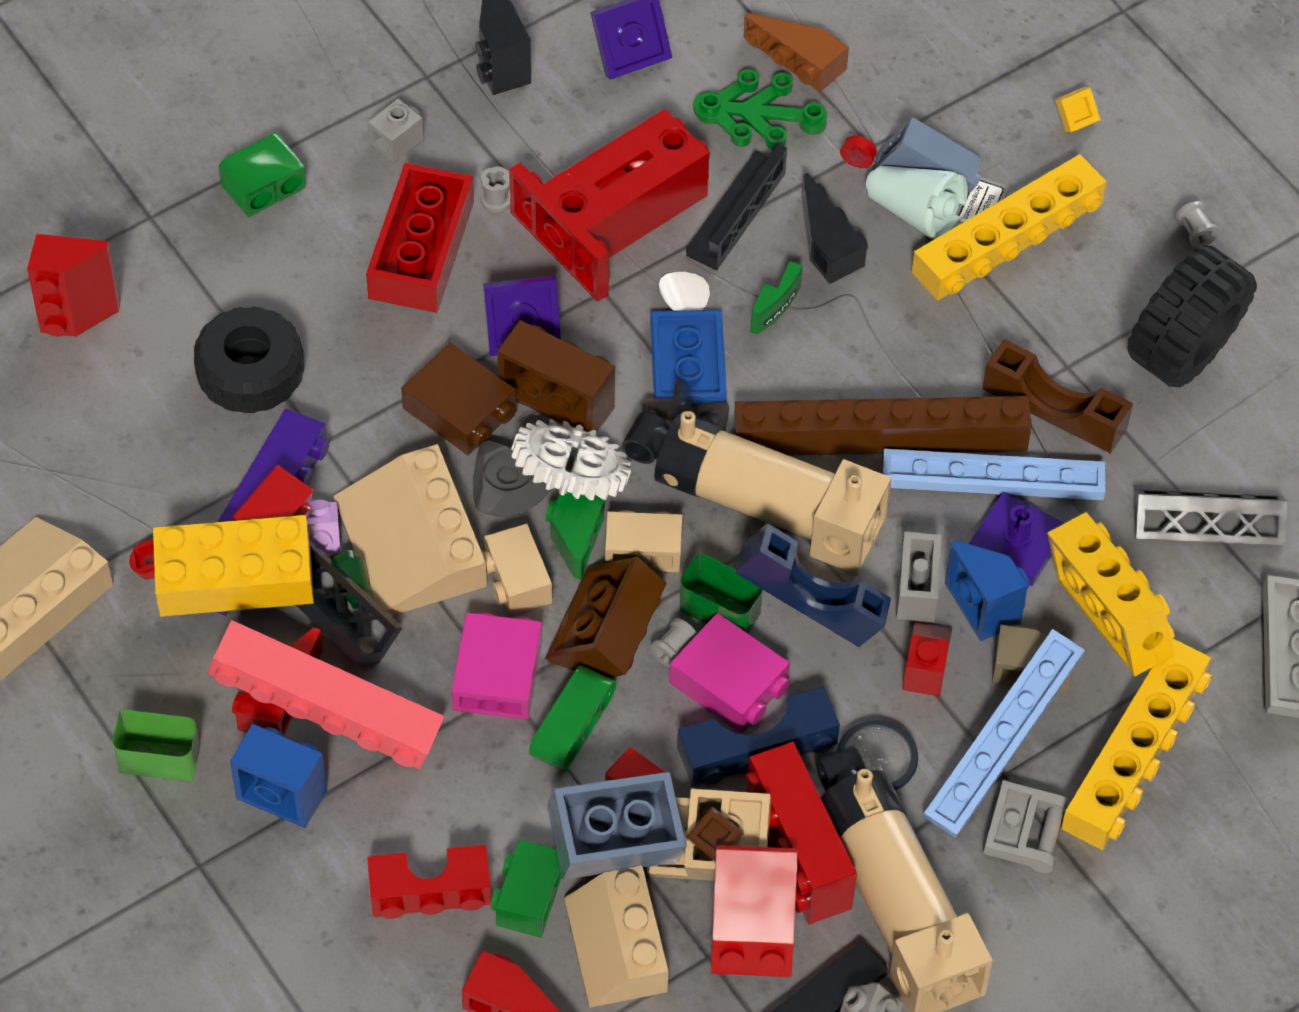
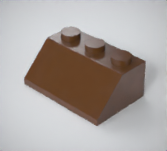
M638 557L587 568L545 659L550 663L576 671L580 665H583L609 678L626 675L633 665V657L640 642L646 636L647 626L651 617L660 605V597L667 583Z

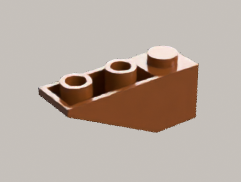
M752 13L745 15L743 38L752 47L759 48L770 56L777 65L784 66L795 74L804 84L810 85L821 92L847 70L849 47L824 29Z

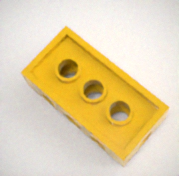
M1085 512L1047 533L1057 580L1134 677L1174 656L1171 639L1175 635L1167 620V615L1170 614L1167 602L1162 595L1153 594L1141 570L1135 571L1130 566V560L1121 546L1115 547L1112 544L1110 535L1101 522L1096 524L1089 514Z

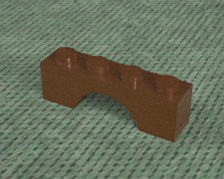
M1005 339L986 364L983 390L995 396H1029L1031 414L1110 454L1128 428L1133 403L1101 387L1091 393H1079L1069 390L1056 383L1045 373L1035 354Z

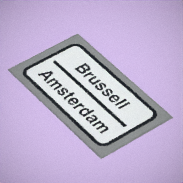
M981 177L976 188L972 192L967 191L965 206L960 204L957 209L956 215L961 216L958 225L1004 199L1009 186Z

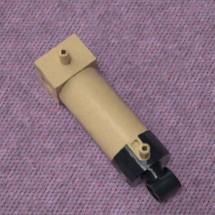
M690 411L680 413L670 428L661 417L653 413L641 412L637 415L621 445L624 453L639 463L650 464L655 459L657 460L654 472L655 481L695 497H703L811 539L810 557L856 575L859 574L887 518L892 477L845 459L842 460L835 474L728 433L723 428L695 418L694 413Z
M853 745L816 758L817 774L825 790V793L820 798L857 872L856 884L892 955L889 977L906 1011L943 1012L985 996L993 960L969 913L956 916L908 821L906 811L887 774L880 770L866 769L859 751Z

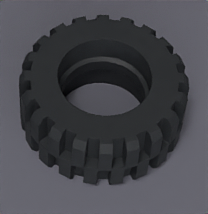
M1200 246L1196 248L1195 252L1188 254L1185 260L1180 262L1174 268V271L1165 278L1160 288L1150 298L1146 308L1141 312L1139 320L1134 325L1131 331L1132 335L1127 342L1130 358L1169 387H1183L1185 384L1190 383L1195 376H1198L1204 370L1208 363H1211L1219 350L1225 346L1229 337L1235 332L1239 322L1247 313L1248 306L1252 303L1254 293L1257 290L1254 275L1214 246Z

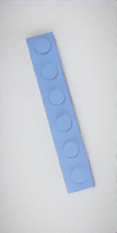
M884 449L882 474L892 477L890 488L1000 495L1005 492L1008 495L1104 501L1105 462L898 449Z
M1051 630L924 812L923 817L955 839L958 837L1084 655L1085 650L1057 631Z

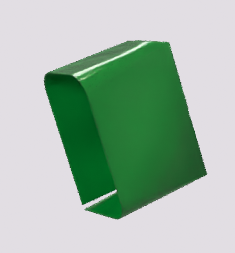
M278 133L272 134L226 157L219 164L221 187L248 217L303 190L306 186L304 166Z
M699 552L681 577L679 611L705 624L719 613L746 633L750 631L761 614V588L737 575L735 569L701 553L699 569ZM707 593L712 595L717 604L698 594ZM731 610H741L744 611L745 614H736Z

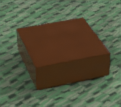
M711 807L686 838L716 863V845L734 846L743 836V832L716 809Z

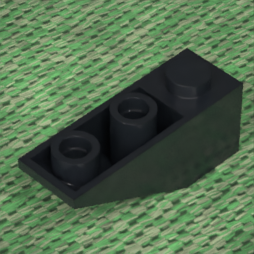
M808 173L804 174L801 197L809 257L822 276L831 284L865 266L868 244L864 235L860 231H855L849 224L844 211L840 207H835L830 201L825 188L820 183L816 184Z

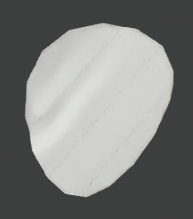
M685 271L673 272L663 276L659 282L660 293L673 311L703 310L707 305L710 296L709 285L703 277L695 273Z

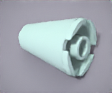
M879 166L869 173L866 180V189L870 199L930 239H936L958 225L961 216L956 215L959 204L965 206L967 200L968 186L966 178L953 171Z

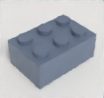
M670 772L555 788L547 804L563 880L598 875L603 872L640 865L644 868L677 863L687 847Z

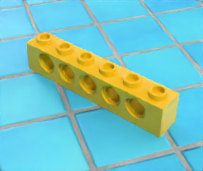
M1079 154L914 251L911 273L937 301L948 294L954 295L965 284L977 277H985L994 267L1002 262H1009L1015 259L1027 247L1042 243L1049 234L1059 228L1065 229L1069 227L1076 218L1086 212L1091 213L1097 210L1104 201L1107 181Z
M1171 639L1174 656L1151 668L1065 811L1061 830L1102 851L1110 838L1115 841L1119 838L1127 821L1123 819L1127 809L1134 811L1138 806L1144 790L1140 789L1145 779L1150 782L1154 779L1161 765V761L1158 760L1162 750L1166 752L1171 750L1179 733L1175 728L1180 721L1185 724L1187 723L1196 703L1192 702L1196 693L1203 695L1213 675L1208 673L1211 657L1175 639ZM1168 685H1176L1181 689H1173ZM1151 713L1161 714L1164 718L1154 717ZM1133 742H1142L1146 744L1147 747H1139L1135 745ZM1116 771L1127 772L1130 776H1121ZM1106 800L1112 803L1113 805L1104 806L1100 804L1098 801Z

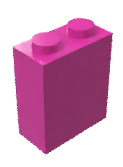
M480 612L478 614L466 613L452 686L453 711L529 720L542 644V622L533 621L527 617H499L487 612Z
M717 613L670 663L669 683L732 728L742 733L750 723L755 725L761 720L766 712L768 703L774 697L779 699L786 692L790 685V680L788 679L790 662Z

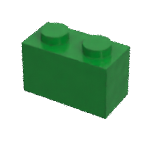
M518 840L515 852L507 853L502 870V875L506 876L503 887L496 886L490 909L495 910L496 926L542 938L562 879L556 849Z

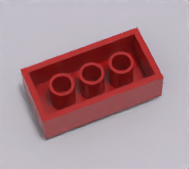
M404 163L366 272L368 299L438 313L474 204L473 176Z
M794 742L751 756L749 759V771L745 774L747 792L771 794L767 847L797 849L795 911L797 913L803 912L808 925L851 910L857 872Z

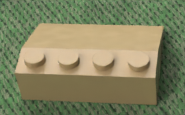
M438 444L402 454L333 496L334 502H337L338 512L352 549L357 551L358 556L364 558L371 596L390 616L487 587L485 559Z
M38 517L33 518L0 546V681L113 586L109 563L82 539Z

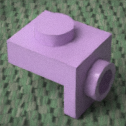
M325 500L311 501L310 505L313 507V510L307 518L309 538L327 556L340 554L337 502Z

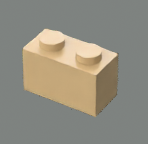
M630 510L607 511L605 564L638 557L654 572L680 573L682 515L669 512L635 513Z
M528 524L484 536L485 551L482 554L486 562V574H493L495 582L492 583L496 601L499 605L505 604L509 617L552 604V583Z

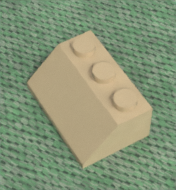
M642 865L603 872L564 898L589 1008L668 992L669 971Z

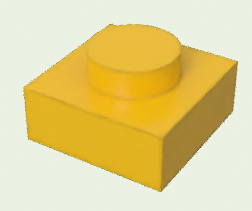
M1083 87L1055 99L1065 132H1074L1101 120L1091 87Z

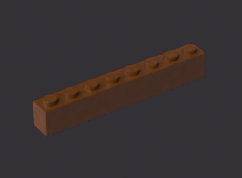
M1029 396L735 401L733 428L734 435L790 456L883 454L884 449L932 452L1027 451L1032 423Z

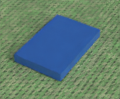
M722 310L650 311L654 407L727 406Z

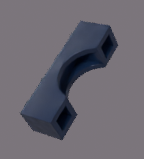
M767 523L742 545L735 570L737 575L857 647H860L885 627L891 602L890 597L862 580L850 583H834L810 574L804 569L797 558L799 542Z
M821 687L787 697V708L784 717L778 725L765 733L758 735L737 734L727 730L718 721L712 719L678 729L677 749L692 787L701 784L713 785L720 782L724 777L738 773L747 774L751 756L794 742L799 755L812 751L815 753L824 752L833 745L838 744L840 724L825 688Z

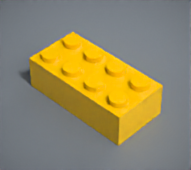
M306 515L153 528L155 594L160 617L314 604L310 540Z

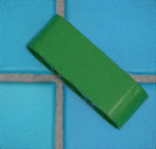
M580 665L537 730L529 748V755L555 768L566 771L609 705L616 689V681L586 666Z

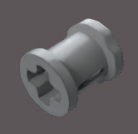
M500 166L487 168L480 176L483 188L481 203L487 211L493 213L506 211L510 207L509 171Z
M1193 201L1184 205L1175 216L1178 224L1184 226L1188 232L1189 242L1193 248L1211 244L1219 235V229L1215 224L1210 223L1205 214L1206 207L1201 201Z
M675 618L670 623L671 629L660 640H654L650 644V651L653 656L667 668H670V663L698 634L689 623L679 618Z

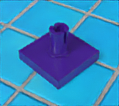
M625 0L590 12L605 76L610 80L672 58L659 0Z
M555 276L483 283L490 356H497L498 349L520 320L529 325L539 326L548 334L561 339Z
M1003 492L969 544L1010 556L1015 566L1024 570L1029 585L1033 586L1052 557L1047 533L1063 525L1064 522Z

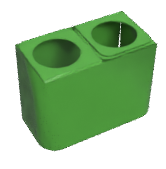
M122 709L125 722L124 727L119 710L112 739L119 773L193 781L200 745L197 726L192 718ZM145 746L150 748L153 753L131 750L135 747ZM175 751H185L188 753L181 757L169 755Z

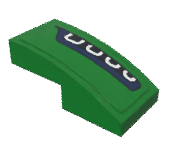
M789 261L778 288L766 284L763 285L752 310L750 332L758 334L767 329L788 309L801 287L803 265Z

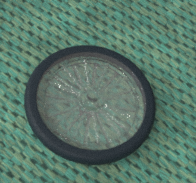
M872 720L859 723L850 728L842 736L838 744L837 751L852 745L855 746L862 757L865 768L885 772L895 790L906 785L917 769L918 752L913 739L902 728L890 722Z

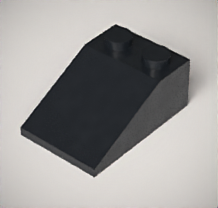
M482 0L479 41L475 43L480 63L476 64V69L481 83H487L492 95L531 84V39L511 0Z

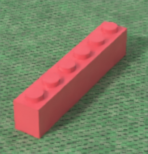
M231 620L207 672L208 675L214 677L223 686H235L250 693L259 702L272 703L285 709L294 718L308 719L321 725L330 734L348 737L357 741L358 745L363 749L379 751L392 757L401 766L414 767L419 770L428 756L444 719V716L233 620Z

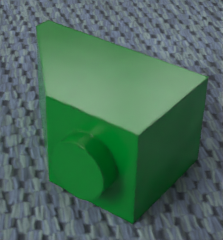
M567 492L564 496L559 494L557 501H550L545 520L550 522V538L574 578L582 579L604 521L605 500L594 497V500H589L582 494H580L579 499H576L572 493Z

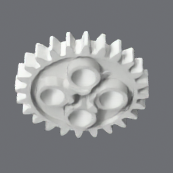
M537 420L536 425L527 423L525 428H519L511 449L513 450L511 457L516 459L515 466L524 468L523 475H534V483L544 482L546 483L547 490L555 487L559 489L560 495L564 496L567 492H570L576 499H579L580 494L585 495L589 500H594L595 495L603 500H606L608 494L616 497L618 491L623 492L631 472V462L625 460L627 455L624 452H618L619 445L608 444V437L598 438L595 436V430L583 431L582 425H577L576 428H573L567 421H564L563 425H558L554 420H550L548 425L540 420ZM576 447L577 453L571 473L565 471L571 448Z

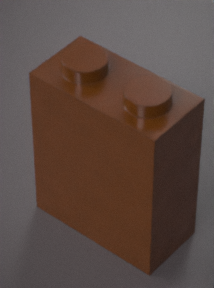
M451 342L401 387L403 409L467 456L479 447L482 442L489 440L492 433L502 423L507 424L517 411L516 389Z

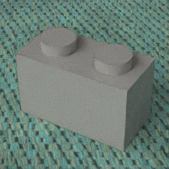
M904 532L896 619L934 623L938 601L942 535Z

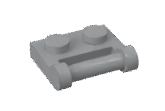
M1003 780L983 854L1030 866L1039 873H1051L1055 863L1053 852L1059 828L1070 801L1058 794ZM1036 808L1046 810L1047 816L1038 850L1026 846Z

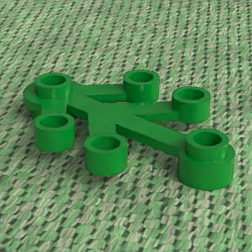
M745 69L739 73L736 83L719 93L703 92L693 102V111L698 120L710 125L717 123L731 137V142L738 147L750 144L752 139L751 127L765 140V144L769 149L774 150L778 144L785 147L786 131L778 126L772 127L765 119L799 122L802 131L811 135L822 133L827 126V112L818 103H809L803 109L767 105L778 97L787 96L792 92L793 78L787 73L774 75L772 85L745 102H732L743 93H752L758 88L759 76L757 72ZM744 80H752L753 82L747 83ZM779 83H785V84H787V85H786V86H780V85H778V84H779ZM730 116L742 117L748 124L736 123ZM743 133V134H745L746 136H742V137H741V136H738V135H736V134ZM772 137H779L781 139L774 140Z

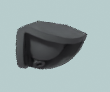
M490 440L480 444L476 457L473 476V499L476 508L484 514L495 517L514 516L531 509L542 501L551 490L546 489V483L544 482L534 483V475L522 474L524 468L515 466L516 459L511 457L513 452L511 448Z

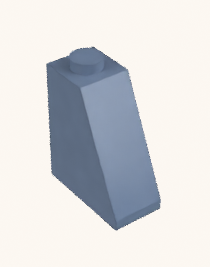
M911 117L879 149L871 171L879 166L953 171L966 178L967 191L972 192L981 178L978 170L983 158Z

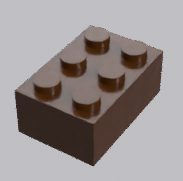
M521 320L497 351L498 377L516 389V402L561 424L567 421L573 428H576L577 425H582L583 431L595 430L597 433L615 408V365H612L604 357L594 356L585 352L574 343L558 339L548 334L543 328L529 325Z

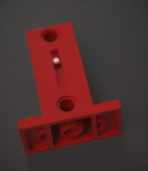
M663 109L544 184L535 172H529L521 162L510 168V213L599 302L609 295L610 257L708 196L710 152L703 141L696 140L687 131L685 124L679 118H674L666 109Z

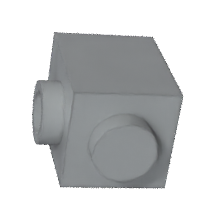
M400 99L395 100L368 121L369 144L393 163L424 140L423 118L414 107H408Z

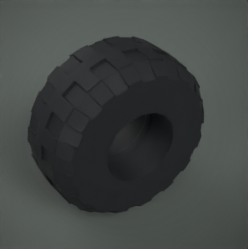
M238 307L217 315L202 328L194 345V367L201 390L204 391L208 399L214 404L232 412L255 413L275 408V406L285 402L292 396V393L298 388L302 380L304 354L296 328L290 321L282 317L281 314L261 307ZM247 355L263 357L259 362L252 364L234 362L240 357Z

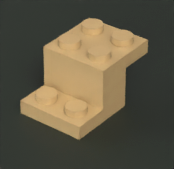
M691 789L690 798L676 797L687 847L679 862L649 867L650 877L715 881L716 863L686 838L711 807L716 809L743 832V836L734 846L767 847L771 794Z

